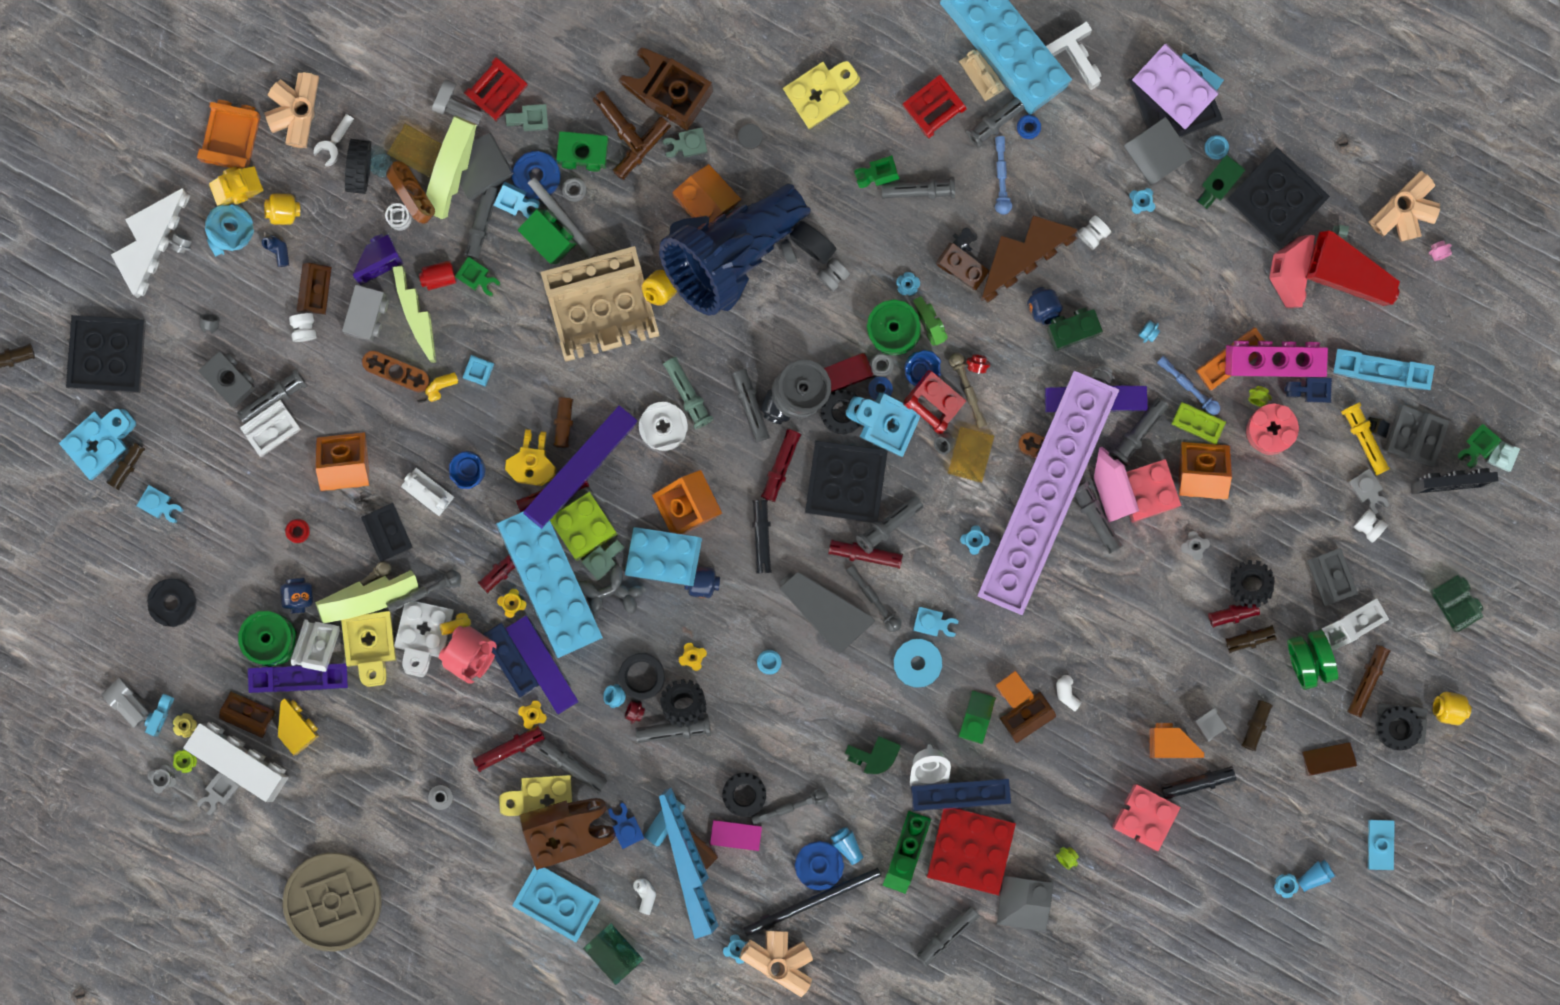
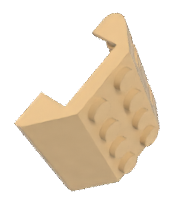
M635 246L541 272L565 362L575 359L573 350H577L579 358L584 357L582 345L590 343L591 351L593 354L599 353L597 346L599 343L602 352L621 347L620 337H624L626 345L631 344L630 331L637 330L641 341L646 340L644 333L646 330L648 331L649 338L660 336L651 303L645 299L642 292L644 277Z

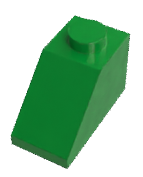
M972 690L958 734L959 738L983 744L996 697Z

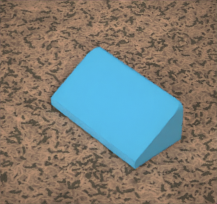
M677 800L681 812H683L686 807ZM662 809L644 834V837L657 847L661 845L668 834Z

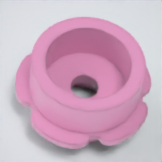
M1445 241L1437 242L1431 246L1432 250L1429 251V255H1432L1434 261L1444 259L1452 254L1450 249L1452 245L1446 244Z

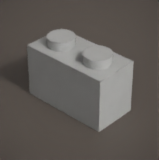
M355 285L342 329L345 335L373 342L374 337L379 336L382 327L379 319L381 313L385 314L388 306V300H386L384 292Z

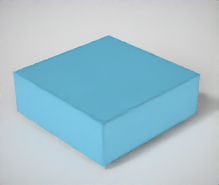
M471 355L463 379L486 387L494 363Z

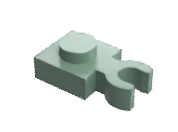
M702 128L680 132V140L673 138L663 140L664 145L672 144L674 146L673 151L666 152V157L668 158L675 157L680 151H683L684 158L708 153Z

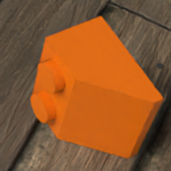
M709 164L691 175L672 192L676 201L691 217L706 215L710 218L709 223L723 214L726 215L742 200Z
M365 432L318 437L316 439L315 469L320 491L369 486V462Z
M1181 442L1178 478L1179 496L1228 499L1232 479L1230 446Z
M701 470L679 478L652 495L670 533L685 534L722 514Z
M1156 723V728H1150V758H1204V752L1180 728H1173V723Z

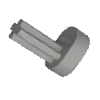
M445 79L434 101L432 110L442 115L446 112L453 116H459L477 124L478 127L483 113L451 99L457 84Z

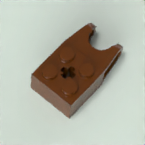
M639 48L637 55L649 66L648 74L638 79L621 75L618 81L647 107L683 129L688 130L713 93L712 82L672 58L669 59L651 50ZM681 92H683V94H684V95L681 96V97H676V96H675V93L679 95V94H681Z
M591 798L567 803L566 800L519 815L522 831L536 870L583 856L606 846L614 840L616 833L612 826H595L590 824L607 810L604 800Z

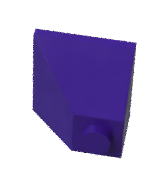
M383 234L377 235L370 240V244L366 245L353 273L355 280L360 285L392 270L393 267L404 264L388 234L386 236Z

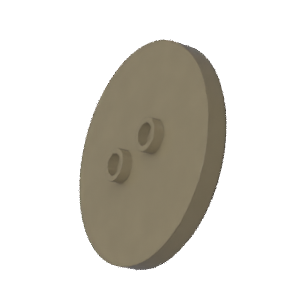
M322 853L305 860L290 875L283 893V912L289 928L304 944L321 951H342L362 942L375 928L382 908L381 889L373 872L359 859L344 853Z

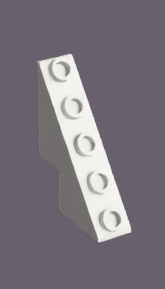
M183 188L125 219L137 241L111 254L130 291L136 298L146 294L149 287L147 282L149 276L156 272L159 266L157 259L161 251L164 252L169 244L168 235L171 229L175 230L179 223L180 217H178L181 207L185 208L189 201L190 195Z

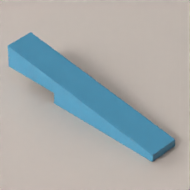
M669 788L659 796L694 939L712 934L719 925L702 886L709 878L674 792L672 788Z

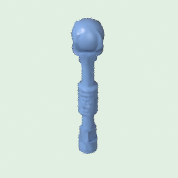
M997 136L995 137L996 152H998V162L996 164L1000 192L999 198L996 199L995 210L999 214L1005 215L1011 211L1012 203L1011 199L1007 197L1005 179L1007 178L1006 161H1004L1005 137Z
M1165 356L1157 362L1167 372H1170L1183 388L1193 393L1199 399V402L1203 404L1202 409L1205 408L1206 413L1215 416L1220 412L1219 403L1212 400V397L1207 398L1194 387V384L1183 373L1180 374Z

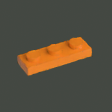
M1253 327L1236 341H1249V345H1258V341L1265 340L1257 328ZM1226 348L1195 370L1211 391L1231 377L1225 374ZM1252 352L1248 357V361L1251 362L1255 359L1257 354Z

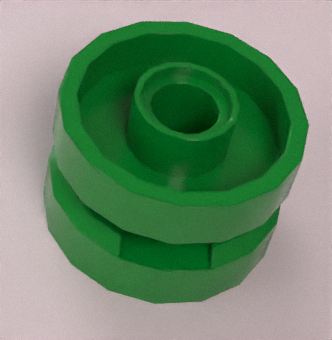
M894 299L883 301L874 307L868 317V336L875 348L884 354L891 356L904 355L914 349L920 340L922 329L919 316L914 308L904 301ZM891 323L899 325L897 331L893 332L889 329Z
M258 611L250 615L242 623L238 633V644L243 655L250 661L266 667L279 666L286 663L292 657L298 640V634L293 623L286 617L271 611ZM269 634L270 641L265 643V637Z
M1322 629L1308 633L1307 642L1302 636L1287 640L1291 663L1303 690L1317 687L1318 676L1325 684L1338 680L1336 661L1329 641Z

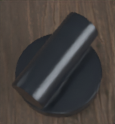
M964 228L960 236L956 233L952 235L955 238L953 243L963 251L967 249L970 252L972 251L970 243L976 241L978 237L969 228Z

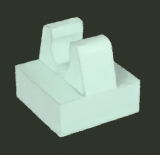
M1502 441L1489 455L1486 463L1510 472L1520 449Z

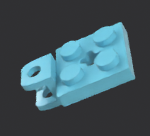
M880 392L876 401L857 396L852 397L846 410V416L849 419L864 425L860 435L861 438L900 457H903L921 417L914 410L907 409L902 402ZM856 405H859L858 410L855 413L854 408ZM893 418L892 423L895 424V427L888 430L887 423Z
M114 409L103 418L97 411H94L59 444L87 478L93 480L128 449L121 439L125 438L135 428L136 421L126 409ZM90 440L98 441L96 446L98 450L96 452L89 450Z

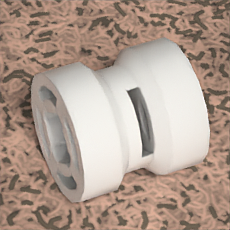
M395 203L386 210L385 218L391 228L402 231L410 226L412 217L406 206Z
M1094 215L1089 220V224L1086 227H1082L1077 234L1087 246L1094 250L1099 245V241L1102 238H1106L1111 233V230L1099 217Z
M312 313L289 317L290 325L294 329L292 333L293 342H304L317 338L316 331L312 328L314 322Z
M1368 509L1354 525V528L1359 532H1364L1366 538L1373 543L1384 532L1388 524L1384 520L1376 518L1375 513Z

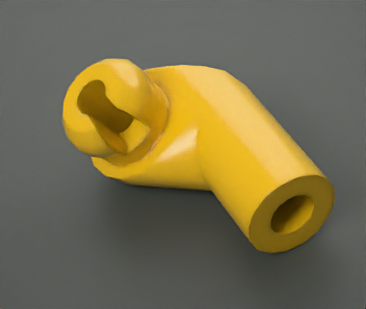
M455 372L436 377L425 391L430 402L441 398L439 391L442 388L458 384Z
M459 613L456 615L455 620L440 623L441 634H452L458 626L463 628L470 626L471 619L468 618L466 613Z

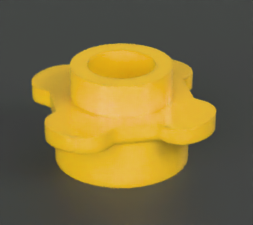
M511 589L504 597L500 596L497 600L498 605L503 607L505 616L508 618L514 617L516 612L526 608V602L521 600L517 589ZM510 601H514L513 606L510 605Z
M686 643L684 645L685 651L679 657V663L682 666L688 665L694 671H698L702 667L701 662L706 657L707 652L704 648L699 649L694 647L692 643ZM692 654L695 655L694 659L690 658Z
M533 701L531 705L526 707L521 706L518 710V714L523 717L524 727L527 729H532L535 724L545 723L547 719L546 715L542 713L539 701ZM533 712V713L535 714V716H534V717H531V716H530V713Z

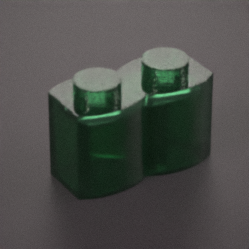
M1454 575L1430 590L1432 597L1454 632H1460L1484 617L1482 614L1484 610L1482 604L1477 598H1472L1469 593L1471 587L1464 577L1460 578L1459 575Z

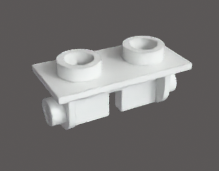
M417 468L405 477V482L401 486L438 516L442 514L454 498Z

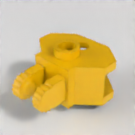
M255 166L237 169L236 167L223 171V175L218 176L217 179L209 183L217 206L240 204L264 191Z
M526 429L523 447H520V452L506 460L505 470L517 483L543 486L556 476V467L546 458V432L541 431L539 434L538 449H531L532 433L531 430ZM528 471H534L532 477H527Z

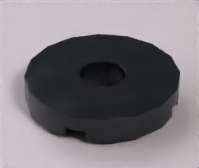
M165 579L159 581L151 588L147 597L149 614L155 622L166 627H177L185 624L192 618L196 610L197 599L193 589L187 583L179 579ZM169 596H175L178 599V605L173 610H169L165 605V601Z

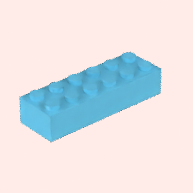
M1009 0L940 1L941 6L978 52H980L1011 93L1023 103L1024 109L1029 115L1066 89L1072 81V78Z
M521 512L496 523L556 658H560L603 638L551 522L549 521L541 529Z

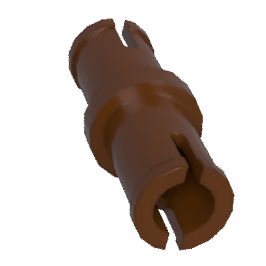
M558 398L557 419H554V425H556L554 447L569 448L570 427L573 426L571 415L574 399Z

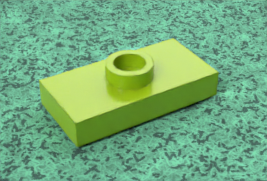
M1181 402L1171 425L1216 445L1226 421Z

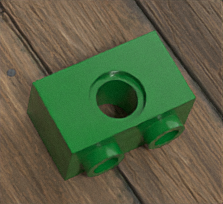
M559 131L557 163L561 164L564 169H576V166L586 167L587 171L600 172L601 168L606 169L609 146L608 136ZM581 147L589 149V154L585 158H579L576 155L577 150Z

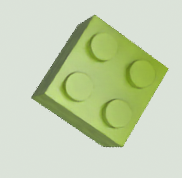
M590 492L556 513L550 520L576 561L618 535Z

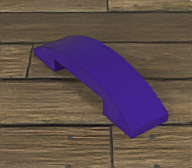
M346 663L329 664L326 672L302 666L248 668L249 693L348 688Z

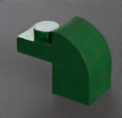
M878 736L871 754L850 745L847 746L844 754L849 756L847 761L861 766L862 762L867 763L863 773L880 774L893 765L901 745Z

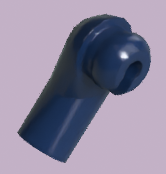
M274 235L265 236L261 244L263 248L276 254L277 267L289 266L287 244Z

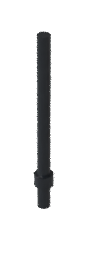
M877 867L772 915L768 913L760 917L761 920L743 927L746 936H749L763 929L767 931L775 927L774 924L881 877V873Z

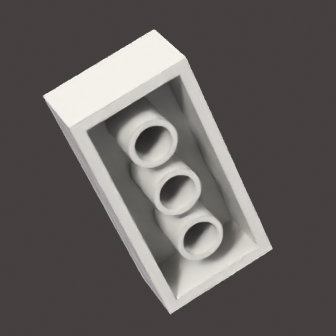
M208 722L207 724L199 723L183 748L263 801L273 802L289 778L284 774L286 769L275 762H265L266 756L255 749H245L243 747L245 743L235 736L229 735L227 737L223 734L225 730L213 722Z

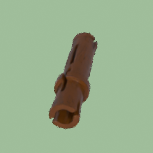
M605 91L597 93L596 97L593 98V102L618 132L617 136L620 140L623 139L635 155L641 153L647 145L635 131V126L626 120Z
M660 116L641 137L647 145L646 148H643L644 150L636 155L632 150L628 149L625 152V157L613 168L614 174L624 181L637 165H641L642 159L671 128V125Z
M1377 644L1369 664H1365V673L1347 710L1348 713L1362 718V714L1379 676H1382L1384 673L1382 669L1391 650Z

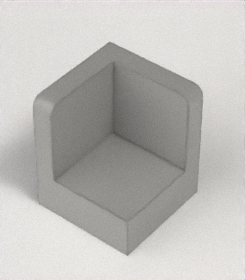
M1211 708L1192 721L1205 742L1211 741L1213 737L1227 729L1218 716L1216 708Z

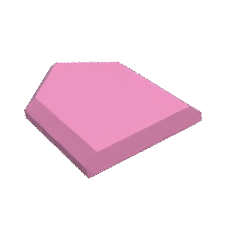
M1100 447L1094 481L1108 522L1110 523L1138 512L1139 508L1124 464L1118 459L1114 460L1111 458L1109 452Z

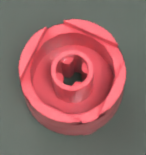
M1280 404L1262 406L1252 414L1246 426V436L1250 445L1265 455H1276L1288 449L1296 441L1299 432L1298 421L1289 407ZM1271 424L1273 427H1277L1278 430L1274 435L1271 431H1267Z
M458 626L454 630L448 646L441 650L439 659L446 670L466 683L472 684L474 681L471 679L476 676L481 678L492 664L495 655L491 652L493 647L496 648V643L470 626L465 628Z

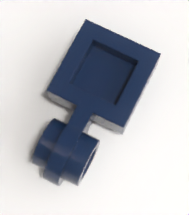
M1307 377L1305 379V387H1301V382H1287L1284 392H1286V397L1293 398L1301 397V393H1305V402L1331 403L1332 378Z

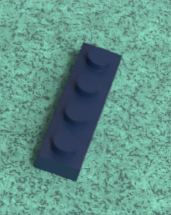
M1009 779L910 787L912 811L1011 804Z

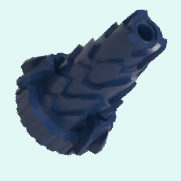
M787 183L766 198L748 206L747 204L743 205L727 216L723 214L710 223V218L706 215L676 221L670 225L669 235L660 242L659 256L662 267L678 294L695 310L708 316L715 315L721 310L729 311L737 303L749 281L746 274L763 262L761 258L774 249L775 243L793 231L792 227L808 216L811 208L805 204L803 197L794 188V185Z

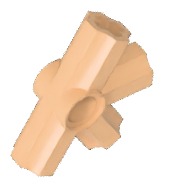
M306 72L298 73L295 90L280 79L271 87L268 93V97L281 107L264 112L267 123L272 133L288 128L286 145L296 148H307L311 122L315 115L314 105L319 83V76ZM300 106L308 107V111L304 115H298L297 109Z
M1419 171L1369 221V224L1376 233L1384 237L1396 225L1399 240L1402 242L1422 236L1418 220L1435 224L1440 212V203L1423 199L1436 186L1428 174ZM1399 197L1406 201L1405 210L1400 209L1397 204Z
M766 931L765 949L749 940L740 952L739 959L799 997H802L811 986L812 978L797 969L813 961L812 954L803 941L788 949L787 931ZM778 962L780 964V972L773 975L771 966L773 963Z

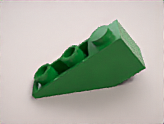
M908 811L882 886L906 894L931 823L930 818Z

